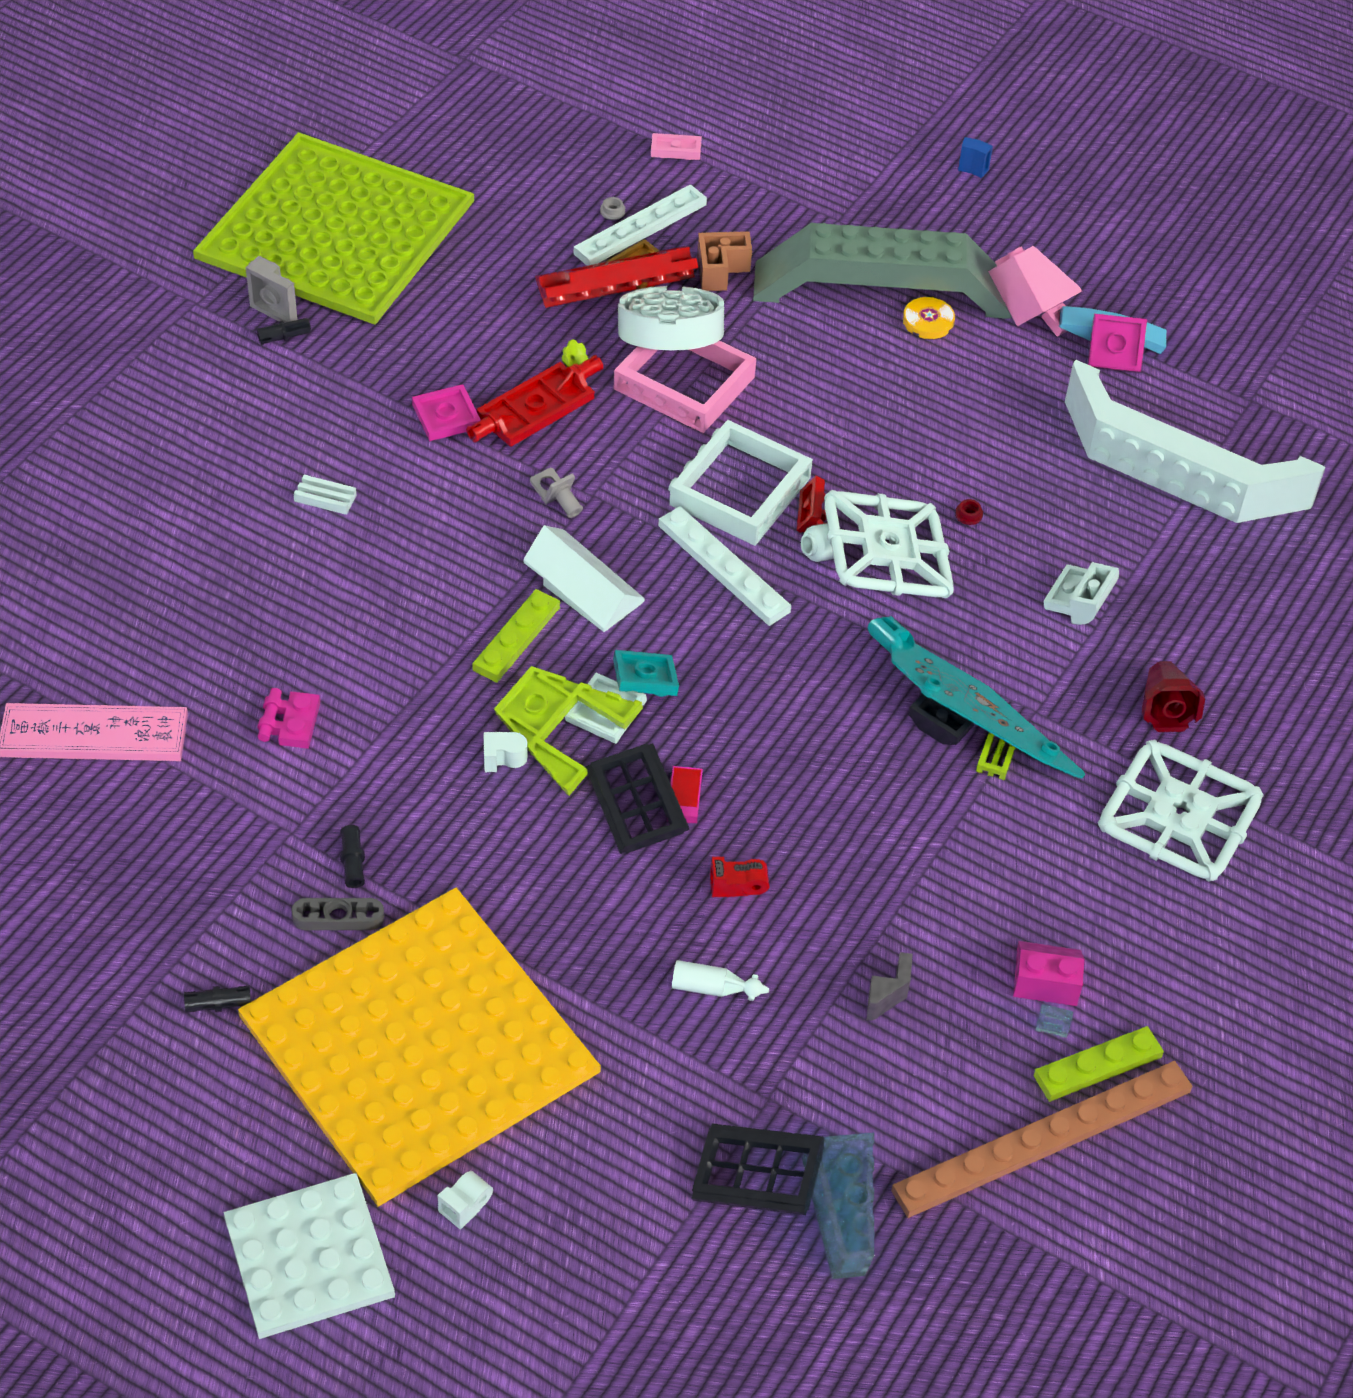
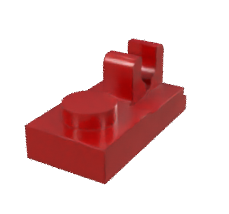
M815 476L800 490L797 531L800 533L805 532L811 526L826 524L824 523L827 519L826 512L822 509V503L826 495L824 493L825 480L818 476Z

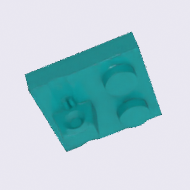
M615 650L613 663L619 691H636L660 697L667 695L677 696L679 683L672 655Z

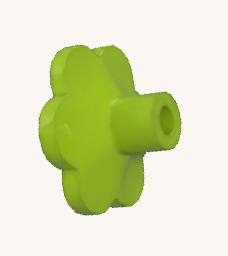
M574 339L568 341L567 346L563 349L562 361L567 367L573 364H580L588 359L585 346Z

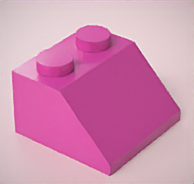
M1018 941L1013 997L1077 1006L1083 986L1084 956L1082 951Z

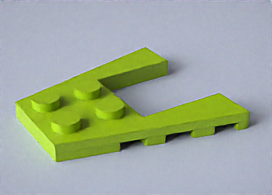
M531 666L494 710L499 719L511 732L524 735L527 739V750L563 791L570 796L588 774L587 769L544 740L578 701L624 730L643 709L642 702L623 699L621 695L610 691L605 693L592 689L591 685L582 682L577 684L566 680L564 676Z

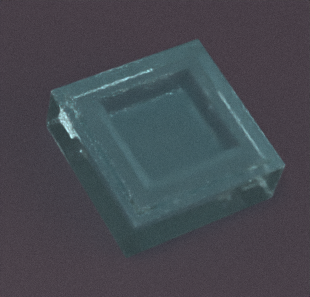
M1043 1004L1040 1008L1035 1031L1067 1038L1073 1012Z

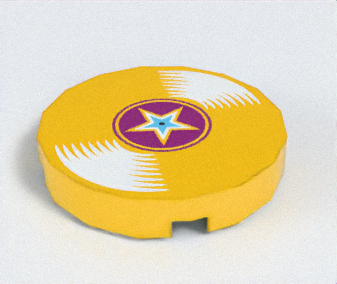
M934 297L914 299L906 305L903 312V324L906 329L912 334L913 332L919 334V337L923 339L944 337L954 327V310L943 300Z

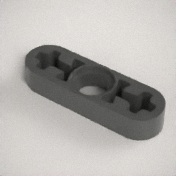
M302 898L292 906V919L294 925L301 930H375L384 922V907L379 900L374 898ZM335 909H342L347 912L346 916L342 919H333L329 914ZM320 910H323L324 918H320ZM352 910H356V918H353ZM304 911H310L309 917H302ZM367 911L374 912L372 917H366Z

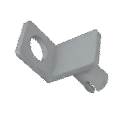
M548 468L530 478V483L546 505L557 500L568 518L577 516L583 510V506L580 505L571 492V486L575 479L573 473L560 479L553 468ZM543 478H550L554 481L548 490L541 487L540 481Z

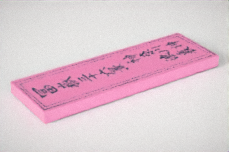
M6 703L0 732V757L181 761L188 717L187 707Z

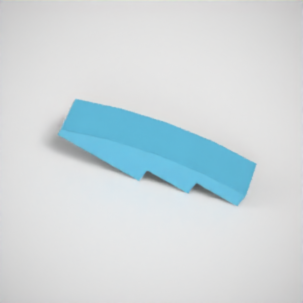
M1063 306L1060 309L1059 327L1091 341L1094 314L1128 316L1090 308ZM1147 322L1144 347L1161 354L1166 348L1167 330Z

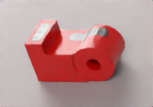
M712 857L710 867L712 897H738L760 895L767 892L770 888L767 863L760 859H750L745 862H725L724 857Z

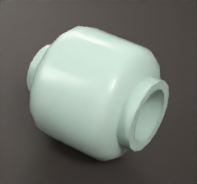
M828 523L807 528L801 538V549L811 561L820 562L834 559L832 545L828 543L827 533L829 532Z

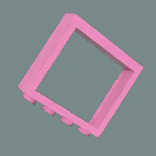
M721 341L705 347L689 349L733 371V374L705 404H701L638 373L637 371L657 350L637 346L614 370V390L704 433L755 378L756 358Z

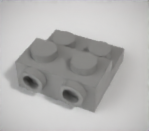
M258 256L246 266L250 307L284 323L298 320L294 282L281 276L280 266L276 263Z

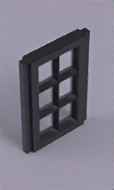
M653 743L640 745L591 762L590 765L585 766L620 854L633 852L684 834L685 831L689 830L688 823ZM642 759L649 776L633 781L626 764ZM620 766L627 784L612 789L605 771ZM652 782L659 801L643 806L636 788ZM630 790L637 808L621 813L615 795ZM662 807L669 825L653 830L646 812ZM641 815L647 833L632 838L625 819Z
M712 1123L711 1128L708 1130L692 1188V1200L806 1215L810 1207L824 1151L825 1138L823 1136ZM719 1143L744 1146L740 1163L715 1160ZM750 1148L776 1150L772 1167L746 1164ZM783 1151L808 1154L804 1171L779 1168ZM713 1166L738 1169L733 1187L708 1184ZM744 1170L770 1173L766 1191L740 1188ZM777 1174L802 1177L798 1195L773 1192Z

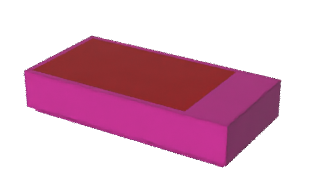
M673 766L671 778L673 791L687 823L697 824L703 769Z

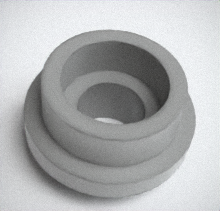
M609 197L603 201L600 213L606 219L617 220L625 215V206L621 199Z

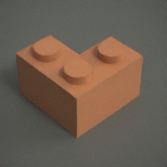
M750 232L698 233L697 260L702 290H727L728 273L750 272L752 257Z

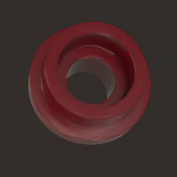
M966 499L957 506L955 516L963 524L975 525L982 520L983 510L979 502Z

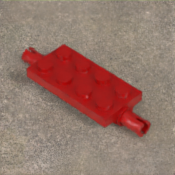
M593 355L584 362L573 364L569 367L559 362L477 408L476 411L481 420L466 428L469 438L473 439V442L476 443L493 432L508 446L512 447L594 399L595 391L587 385L586 378L603 370L604 367L601 359L597 358V355Z

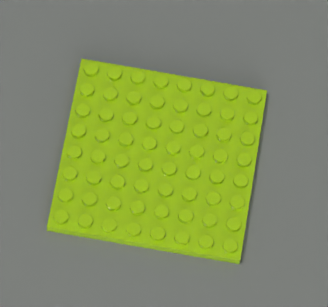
M298 132L193 250L194 259L247 278L246 266L258 256H261L280 266L281 276L294 282L295 296L376 325L472 205L474 193Z

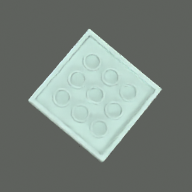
M357 1173L223 1212L259 1339L395 1297L394 1287Z

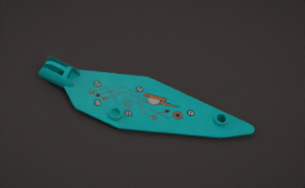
M892 616L876 618L868 624L870 635L891 654V662L917 685L926 697L932 698L1038 761L1074 777L1084 778L1085 772L1068 758L1056 743L1049 741L992 688L917 645L911 633Z

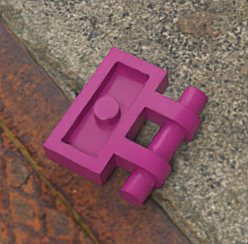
M272 688L269 696H266L263 708L265 712L259 719L257 726L259 730L258 739L267 742L270 739V735H279V745L309 749L321 703L320 695L290 692L287 701L280 699L282 694L280 689ZM276 714H284L283 721H276Z

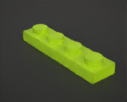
M535 589L472 663L473 671L498 683L560 609V600Z
M1145 1026L1037 1068L1033 1076L1048 1101L1051 1102L1162 1058L1164 1051L1149 1027Z

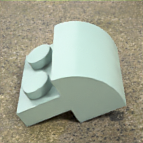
M1094 562L1091 563L1088 569L1067 564L1044 599V609L1071 615L1072 624L1082 625L1091 622L1117 582L1119 568Z

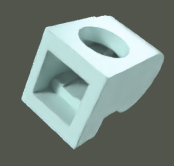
M484 732L485 772H497V765L518 768L527 762V739L524 735L516 732Z
M473 1171L466 1172L452 1188L447 1186L437 1195L438 1211L461 1230L488 1202L493 1193V1187Z

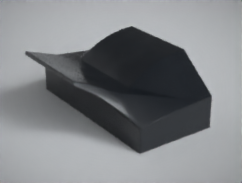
M924 694L909 707L908 715L918 729L943 745H957L974 726L973 722L932 698L926 697Z

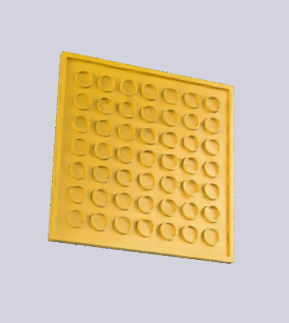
M457 887L238 1009L239 1017L353 1174L357 1173L359 1182L377 1207L600 1073L601 1065Z

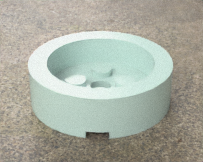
M667 286L635 290L620 298V304H618V335L629 344L647 349L689 350L705 347L718 342L724 335V300L719 295L710 291L691 287H682V291L667 290Z

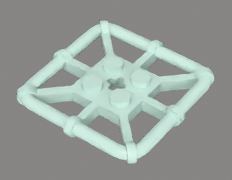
M831 490L825 495V512L829 528L827 539L828 543L832 545L835 568L841 584L855 588L887 591L896 596H900L903 593L948 598L953 593V579L948 561L949 547L944 542L940 518L936 512V507L932 503L926 504L919 501L889 498L885 494L880 493L874 496ZM853 504L872 506L878 510L879 516L866 515ZM836 507L858 525L859 532L840 529ZM889 509L918 513L911 519L904 520L891 518ZM924 520H929L933 541L917 539L915 527ZM843 543L862 545L864 557L847 569ZM920 553L933 554L937 558L940 574L921 560ZM870 564L889 567L891 580L859 577L856 575ZM901 568L914 570L931 585L903 582Z
M1149 740L1138 751L1125 775H1121L1117 780V788L1103 809L1098 825L1102 832H1106L1110 836L1150 854L1149 858L1155 861L1160 859L1209 882L1217 880L1218 876L1225 870L1238 845L1242 844L1246 839V830L1260 807L1263 793L1260 787H1255L1250 782L1211 765L1212 762L1207 759L1202 761L1167 744L1157 742L1156 740ZM1161 755L1197 771L1198 773L1191 785L1171 777ZM1148 758L1161 782L1156 792L1135 782ZM1208 776L1241 791V793L1214 797L1199 790V787L1205 777ZM1127 794L1148 803L1144 812L1114 817ZM1246 805L1235 826L1230 827L1213 819L1217 810ZM1176 807L1183 808L1187 812L1178 814L1176 813ZM1146 825L1161 832L1162 835L1156 843H1153L1125 829ZM1205 830L1227 840L1214 863L1210 861L1201 842V837ZM1172 837L1189 845L1198 864L1165 849L1169 839Z

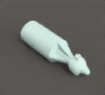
M676 960L672 989L719 997L744 991L750 1001H754L755 997L760 994L769 993V988L758 980V975L753 974L752 978L744 981L727 968Z

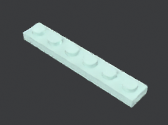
M690 184L575 245L574 255L587 266L598 264L706 206L707 197Z
M681 506L659 518L658 526L768 626L791 612V604Z

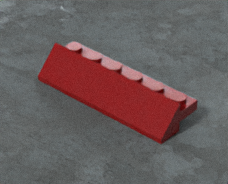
M682 246L538 275L535 278L544 306L547 308L638 289L637 285H641L643 282H647L646 284L648 285L646 287L695 278L693 269L698 268L697 258L691 257L690 248Z

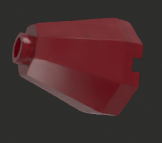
M1159 661L1149 668L1142 706L1143 719L1148 724L1150 722L1157 732H1183L1189 728V722L1195 720L1196 723L1202 719L1205 696L1198 686L1171 661Z

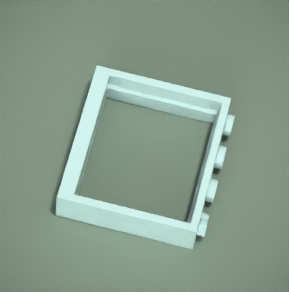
M727 420L721 428H717L714 431L711 440L706 445L703 444L700 447L697 456L692 461L686 463L678 478L675 477L671 481L668 488L670 491L669 505L675 508L681 506L691 516L756 546L811 478L813 459ZM728 444L788 472L752 517L691 489Z

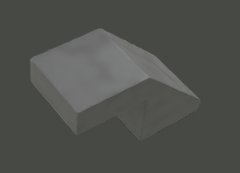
M900 952L896 979L872 976L866 1020H875L907 998L911 980L913 954Z

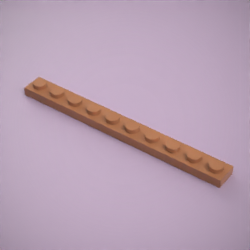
M1172 1061L892 1185L891 1191L907 1218H910L1190 1093L1193 1086L1176 1061Z

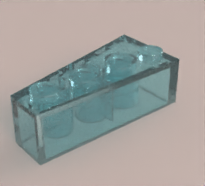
M874 1132L824 1137V1151L812 1201L832 1279L865 1276L874 1258ZM806 1153L802 1157L804 1169L808 1158Z

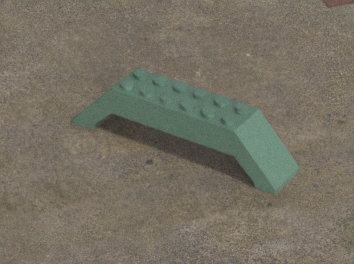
M810 223L755 263L753 301L779 303L780 297L807 281L964 292L985 311V317L1011 319V314L988 272L997 266L996 263L966 233Z

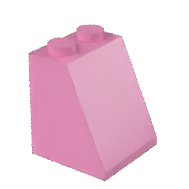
M1022 246L1008 253V255L995 261L997 266L988 271L1017 326L1082 292L1081 288L1034 246L1023 250Z

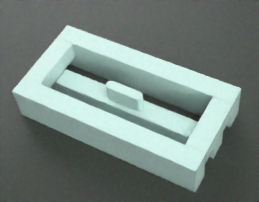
M303 475L302 483H299L298 490L294 492V502L347 515L357 496L356 488Z

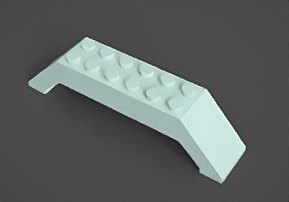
M1075 360L1073 363L1065 404L1088 458L1235 523L1307 510L1313 506L1325 466L1302 456L1294 461L1260 465L1112 401L1099 378V369Z

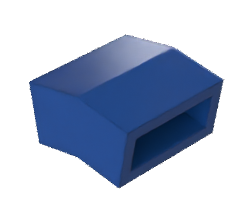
M964 137L958 171L971 173L982 178L989 171L993 146L978 139Z

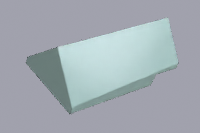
M544 525L524 557V564L543 577V586L603 632L607 631L644 602V597L563 529Z

